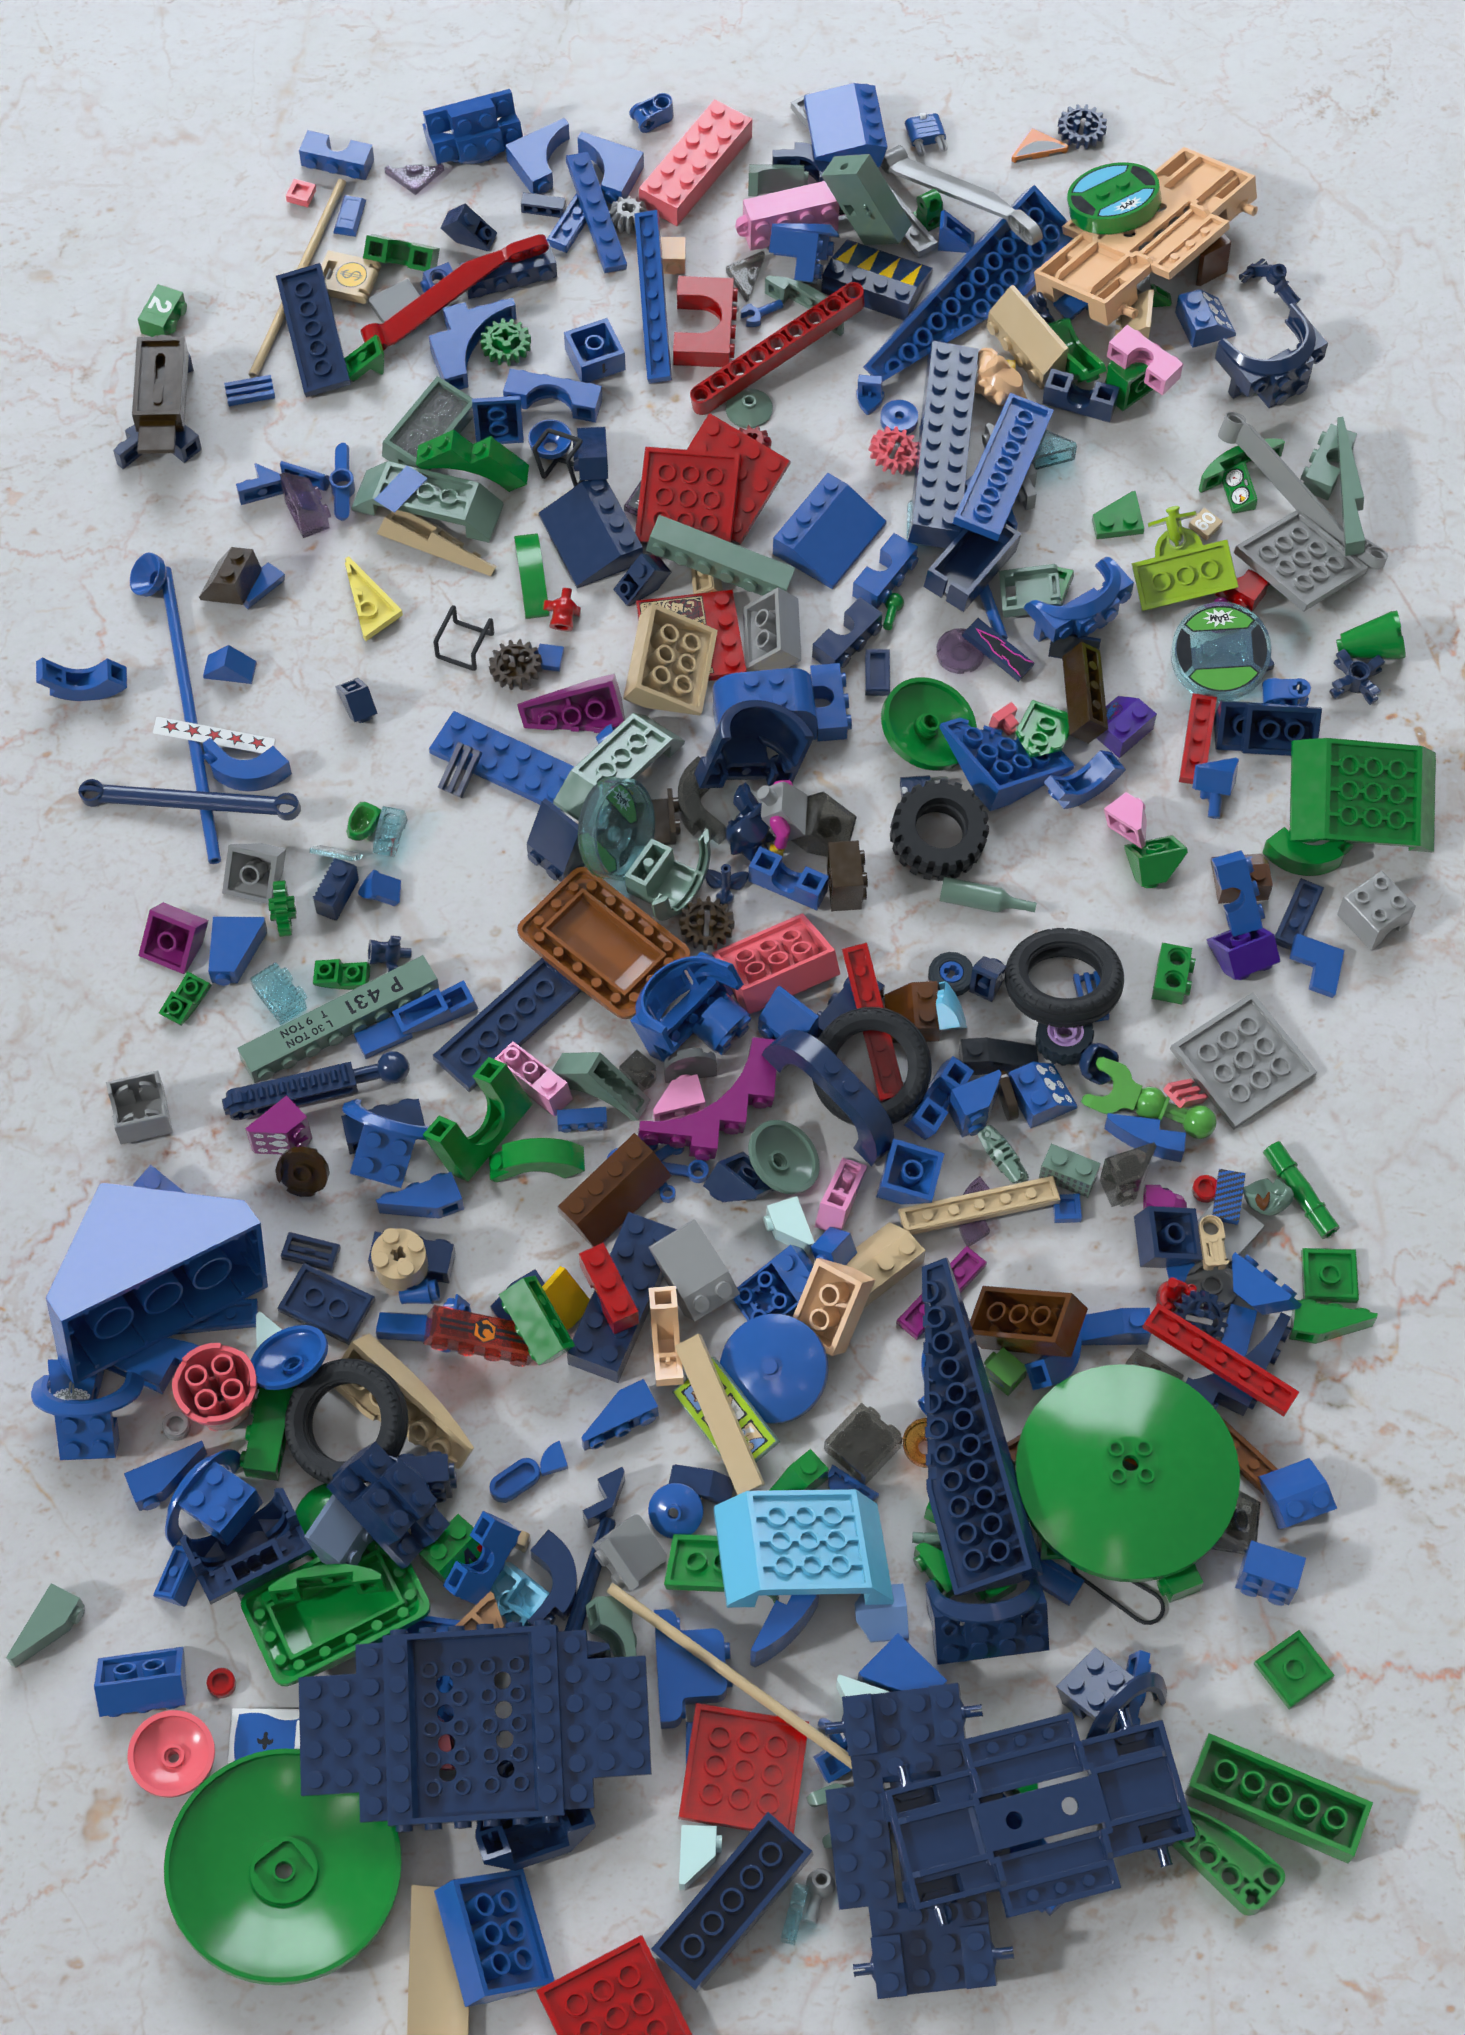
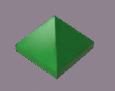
M1150 284L1151 290H1154L1152 307L1171 306L1170 293L1155 284Z

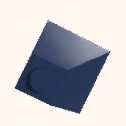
M745 1152L718 1161L703 1185L714 1199L722 1203L756 1199L775 1191L757 1175L749 1156Z

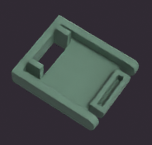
M1056 564L999 571L1004 618L1029 615L1024 610V606L1032 600L1061 606L1058 567ZM1015 586L1016 596L1007 597L1006 587Z

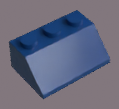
M175 1647L98 1658L94 1690L99 1717H118L125 1713H146L153 1709H175L186 1705L187 1684L184 1648Z

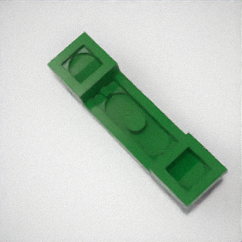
M1279 438L1264 439L1281 457L1285 441ZM1239 445L1227 450L1205 469L1201 476L1198 490L1202 493L1220 485L1225 470L1241 462L1248 463L1252 460Z
M538 533L514 536L525 618L550 616L549 611L543 610L544 601L548 600Z
M326 1564L305 1568L284 1576L268 1586V1592L274 1604L303 1601L304 1590L354 1585L358 1594L386 1591V1584L381 1573L372 1569L350 1564Z

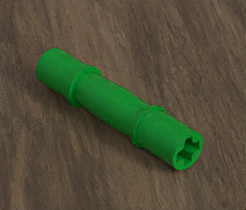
M1281 1141L1268 1146L1263 1151L1264 1156L1277 1173V1177L1282 1178L1284 1183L1293 1190L1294 1199L1304 1210V1216L1309 1219L1320 1237L1326 1239L1336 1233L1340 1226L1326 1208L1325 1202L1320 1201L1310 1183L1297 1168V1162L1292 1159Z

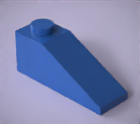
M1119 1308L1086 1314L1081 1328L1082 1345H1148L1151 1333L1142 1327L1150 1315V1308Z
M203 1441L194 1443L124 1473L139 1511L157 1508L160 1502L165 1501L175 1491L187 1473L206 1457L207 1451Z

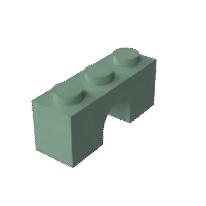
M1330 424L1327 432L1322 431L1317 443L1320 447L1318 450L1314 448L1309 459L1311 463L1310 468L1305 466L1300 478L1314 496L1327 501L1333 492L1340 473L1339 468L1329 464V462L1339 463L1337 426L1334 424ZM1347 430L1353 450L1357 433Z

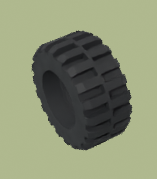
M941 779L940 783L935 784L934 780H928L923 787L921 784H917L912 787L911 792H906L902 796L901 802L897 804L891 821L890 842L894 843L892 847L894 854L901 856L899 862L903 867L909 865L911 867L910 872L914 875L920 872L924 874L923 879L931 880V877L935 876L938 881H943L944 876L947 877L949 875L951 878L960 877L962 871L967 873L972 869L973 864L977 863L983 852L989 834L988 814L986 811H982L984 806L982 801L973 798L975 793L972 790L964 791L961 789L962 784L955 782V785H950L948 780ZM932 812L947 814L957 821L961 827L962 839L960 843L950 848L933 847L919 836L916 830L917 820L921 816Z

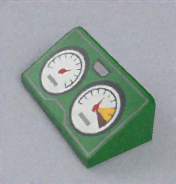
M1241 462L1225 470L1222 484L1232 514L1255 510L1258 499L1246 463Z

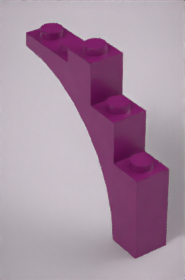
M752 1038L748 1060L742 1073L733 1086L716 1102L701 1111L682 1118L665 1121H640L637 1136L647 1145L669 1144L673 1148L687 1146L689 1147V1157H695L697 1160L707 1161L715 1159L718 1149L719 1131H724V1133L730 1135L743 1133L746 1125L748 1105H752V1107L757 1109L772 1107L775 1097L776 1069L762 1056V1053L774 1039Z

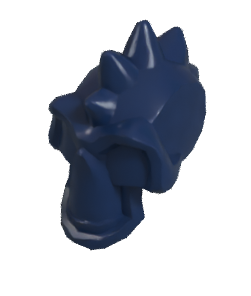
M745 782L738 786L734 794L733 804L740 813L734 821L731 819L728 822L726 839L730 845L732 855L742 853L749 861H752L759 847L768 850L766 843L775 841V837L769 831L770 827L762 820V803L758 802L751 792L750 786Z

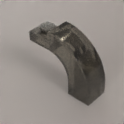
M697 756L686 767L679 780V815L685 828L693 836L700 830L703 834L708 829L710 840L715 841L719 845L726 839V826L710 814L701 804L702 797L711 788H699L694 774L701 757Z

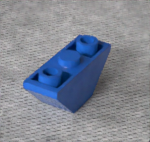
M1236 1252L1232 1255L1233 1292L1262 1315L1300 1308L1302 1304L1294 1298L1297 1293L1284 1283L1280 1287L1275 1282L1278 1278L1267 1269L1263 1272L1257 1269L1259 1264L1247 1254L1244 1258Z

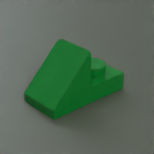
M374 335L345 357L351 381H356L370 369L381 375L384 373L385 355L378 335Z

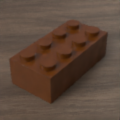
M982 1286L970 1319V1324L977 1345L981 1349L1000 1351L1004 1347L1009 1352L1071 1358L1088 1308L1073 1293Z

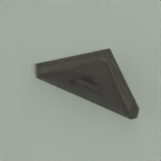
M764 251L726 266V273L730 278H734V285L738 288L746 302L751 297L764 262Z

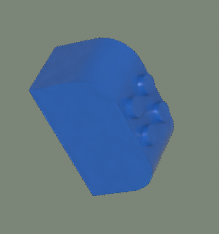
M798 668L739 672L725 675L714 683L713 714L715 729H717L724 712L732 705L747 700H762L781 705L798 715L814 735L813 740H817L818 720L812 678L807 671Z

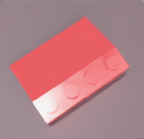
M803 913L712 952V957L734 965L744 985L738 990L731 989L738 1003L749 1014L765 1008L779 985L791 995H795L840 975L835 949Z

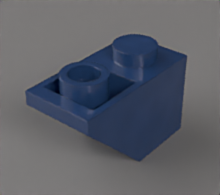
M466 203L449 210L440 227L456 243L484 251L490 250L497 235V232Z
M640 554L613 590L626 606H631L636 601L657 591L672 572L659 556Z

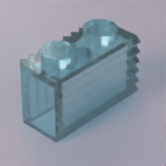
M274 962L268 968L250 978L253 990L280 1025L307 1009L305 1002L307 995L300 986L295 987L292 984L293 977L286 967L281 969Z

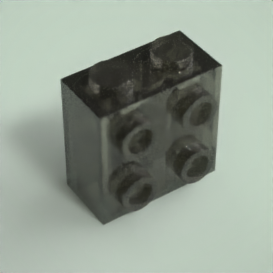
M860 1403L824 1441V1451L858 1481L866 1485L901 1448L903 1438L895 1426L892 1424L887 1425L880 1419V1414L873 1407L869 1406L867 1408L863 1403Z

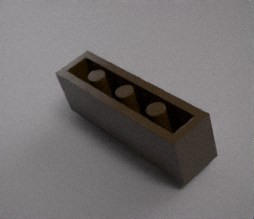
M1080 642L1062 656L1069 734L1089 744L1108 730L1100 650Z

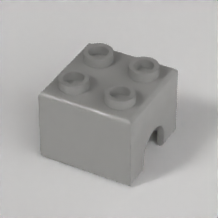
M1381 870L1343 897L1337 915L1370 950H1373L1382 943L1385 936L1391 930L1396 928L1399 931L1409 924L1416 905Z
M158 1070L106 1082L113 1110L114 1128L120 1144L173 1133L165 1090Z

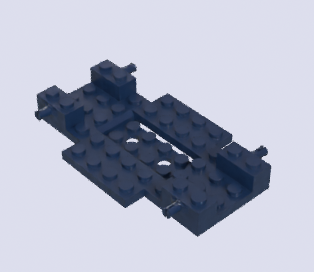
M959 1683L886 1693L843 1696L842 1721L825 1723V1728L837 1727L836 1729L825 1730L826 1735L844 1734L847 1740L848 1755L851 1757L854 1786L825 1790L839 1910L861 1907L869 1908L872 1956L870 1963L853 1964V1970L865 1969L854 1971V1977L872 1975L876 1983L877 1999L997 1986L995 1968L997 1960L1014 1959V1953L1002 1954L1013 1952V1946L995 1948L992 1942L986 1893L999 1892V1888L952 1901L946 1906L951 1924L938 1927L934 1909L924 1908L909 1912L904 1890V1902L899 1903L889 1823L885 1821L879 1793L885 1791L884 1783H890V1789L901 1785L896 1768L898 1766L909 1764L912 1781L918 1782L967 1770L959 1741L966 1739V1718L983 1717V1711L971 1712L982 1710V1704L964 1706L961 1700ZM1003 1792L979 1798V1802L982 1804L1003 1798ZM1010 1847L993 1851L994 1857L1011 1853ZM898 1852L901 1880L904 1882L906 1879Z
M1129 1708L1117 1711L1122 1726L1121 1729L1080 1741L1073 1713L1069 1712L960 1740L959 1743L967 1769L964 1771L918 1782L912 1781L909 1764L896 1767L901 1785L879 1793L885 1821L886 1823L891 1822L906 1879V1881L902 1882L909 1912L924 1908L934 1909L938 1927L951 1924L946 1906L952 1901L999 1888L1006 1918L1121 1888L1113 1858L1146 1849L1157 1850L1161 1867L1173 1865L1168 1847L1177 1841L1195 1837L1196 1834L1163 1720L1143 1725H1133ZM1083 1771L1088 1772L1086 1777L982 1804L979 1802V1798ZM1067 1797L1073 1798L1077 1803L1078 1808L1073 1815L1066 1814L1062 1809V1801ZM1010 1812L1018 1813L1022 1819L1021 1826L1018 1829H1011L1006 1824V1816ZM1102 1823L1103 1826L1101 1830L998 1857H994L993 1851Z

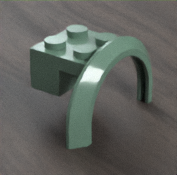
M708 829L698 839L699 860L696 870L676 861L673 848L651 838L624 875L627 893L650 903L653 915L657 920L665 921L680 914L682 909L688 907V902H692L697 895L710 863L711 847Z

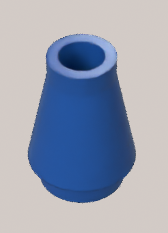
M426 1278L417 1286L414 1285L407 1288V1290L399 1291L401 1304H434V1301H439L440 1290L437 1280Z

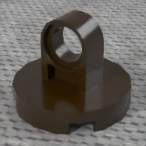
M293 1147L286 1150L280 1156L275 1169L277 1181L279 1183L282 1182L287 1187V1192L299 1197H311L316 1192L323 1190L330 1174L328 1163L324 1157L318 1153L316 1148Z

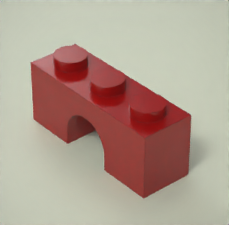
M1248 569L1243 576L1237 578L1239 588L1214 594L1217 597L1227 599L1237 608L1247 609L1252 613L1265 596L1269 582L1258 573Z
M604 1243L579 1253L580 1267L590 1287L595 1289L600 1299L603 1313L613 1333L617 1334L639 1324L638 1310Z

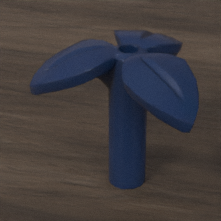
M723 864L721 866V873L708 869L705 880L711 888L722 889L716 894V899H720L721 905L730 904L734 900V895L730 889H742L748 880V872L741 871L731 875V866Z

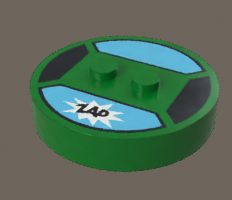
M1129 162L1110 163L1095 167L1080 175L1071 184L1067 193L1069 214L1072 222L1080 229L1095 234H1117L1135 229L1155 216L1162 201L1157 175L1146 166Z

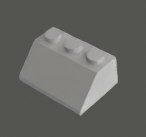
M777 587L743 607L746 670L783 669L801 661L799 602L797 597Z

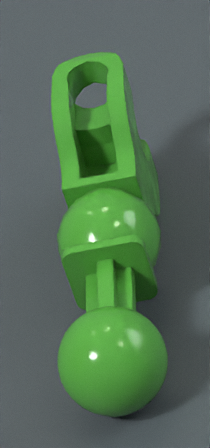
M1104 1057L1097 1058V1068L1111 1076L1113 1089L1104 1097L1092 1094L1084 1095L1081 1100L1084 1106L1103 1114H1112L1119 1109L1125 1108L1131 1111L1135 1110L1143 1118H1158V1120L1162 1121V1118L1165 1117L1183 1124L1185 1132L1195 1139L1207 1138L1214 1132L1217 1124L1216 1116L1208 1107L1197 1105L1190 1109L1179 1108L1176 1104L1170 1103V1098L1165 1096L1158 1088L1151 1086L1142 1088V1085L1132 1079L1131 1072L1126 1065Z

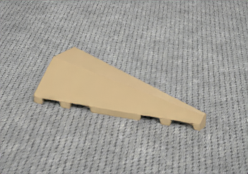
M399 510L395 513L391 511L384 518L377 532L378 535L488 576H492L497 567L481 559V555L477 552L470 553L463 549V542L437 524H432L423 519L421 515Z

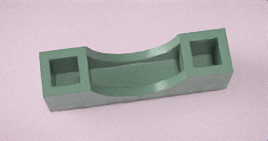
M596 1596L586 1605L589 1632L609 1643L614 1657L637 1656V1637L633 1632L631 1622L632 1610L612 1596Z

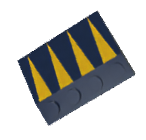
M847 239L831 257L822 274L821 293L830 296L850 282L859 283L864 290L865 308L904 321L912 313L933 268Z

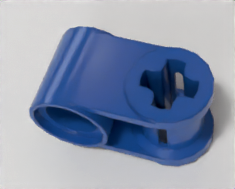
M659 93L643 102L636 103L630 109L629 115L639 124L638 128L642 133L650 132L654 128L669 123L673 119V100L669 94Z
M1270 678L1263 681V703L1296 706L1308 705V695L1310 694L1311 686L1307 680L1301 678Z

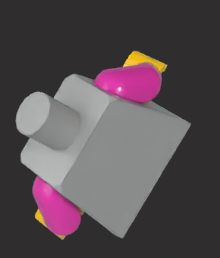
M790 780L776 781L771 786H762L757 792V797L762 801V820L776 835L775 842L770 845L769 851L783 857L788 841L804 836L806 830L807 794L793 787V783Z

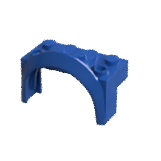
M772 224L769 253L797 258L794 280L817 284L818 279L822 280L823 265L819 264L820 260L828 261V257L833 256L835 242L831 241V238H839L840 235L830 224Z
M700 952L697 956L684 957L665 965L649 979L637 998L636 1015L630 1021L650 1056L664 1062L693 1034L692 1029L696 1022L699 1025L702 1024L703 1018L701 1015L713 1002L721 996L724 998L725 994L732 996L734 993L731 988L738 990L744 984L734 965L703 952ZM684 970L688 971L691 979L693 980V984L690 983ZM689 991L679 1003L662 1017L665 1010L675 999Z

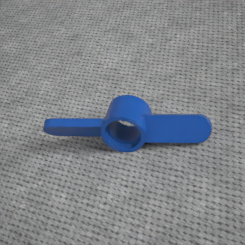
M340 443L335 448V470L330 474L329 480L331 491L334 495V515L338 520L345 521L349 517L350 497L355 492L353 474L349 470V446L346 443ZM342 481L349 482L347 485L344 486L336 485L337 483Z

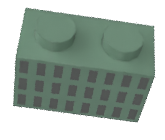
M1051 1143L1041 1165L1039 1179L1054 1176L1056 1186L1088 1198L1098 1176L1101 1163Z

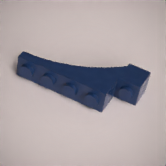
M1281 1312L1274 1326L1264 1339L1244 1357L1264 1370L1267 1369L1269 1363L1274 1365L1281 1350L1277 1349L1280 1341L1285 1343L1292 1329L1287 1326L1291 1317ZM1215 1373L1197 1379L1188 1377L1186 1381L1215 1410L1219 1404L1244 1416L1248 1408L1253 1410L1258 1401Z

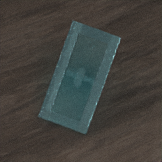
M1046 430L1032 461L1035 470L1075 460L1077 444L1070 439Z

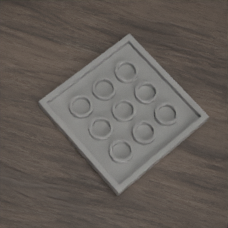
M1299 509L1236 545L1233 552L1303 612L1365 575L1368 570V566L1356 556H1345V547Z
M1254 993L1249 994L1170 1047L1172 1053L1208 1096L1233 1130L1313 1078L1317 1073L1315 1068Z

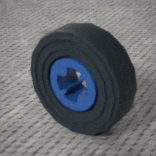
M958 952L942 953L935 957L930 964L928 979L929 981H937L938 991L940 990L939 982L946 981L956 996H961L970 988L973 966L966 956ZM950 971L955 972L952 978L947 977Z

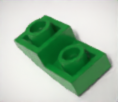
M340 959L316 960L313 985L331 989L354 990L369 982L371 966L368 962L342 963Z
M187 971L176 992L171 991L159 1014L182 1026L199 1006L212 985Z

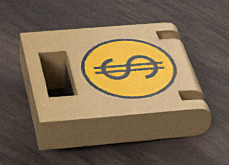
M329 250L321 265L325 278L329 268L333 271L330 280L325 279L329 297L366 304L367 296H370L381 268V264L377 261Z

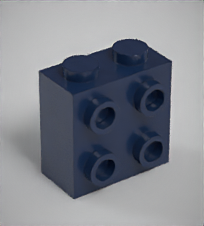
M432 1451L424 1456H415L410 1453L398 1456V1459L411 1465L423 1476L433 1496L437 1499L436 1503L444 1502L447 1498H453L452 1489L457 1488V1474L455 1472V1464L449 1463L448 1454Z

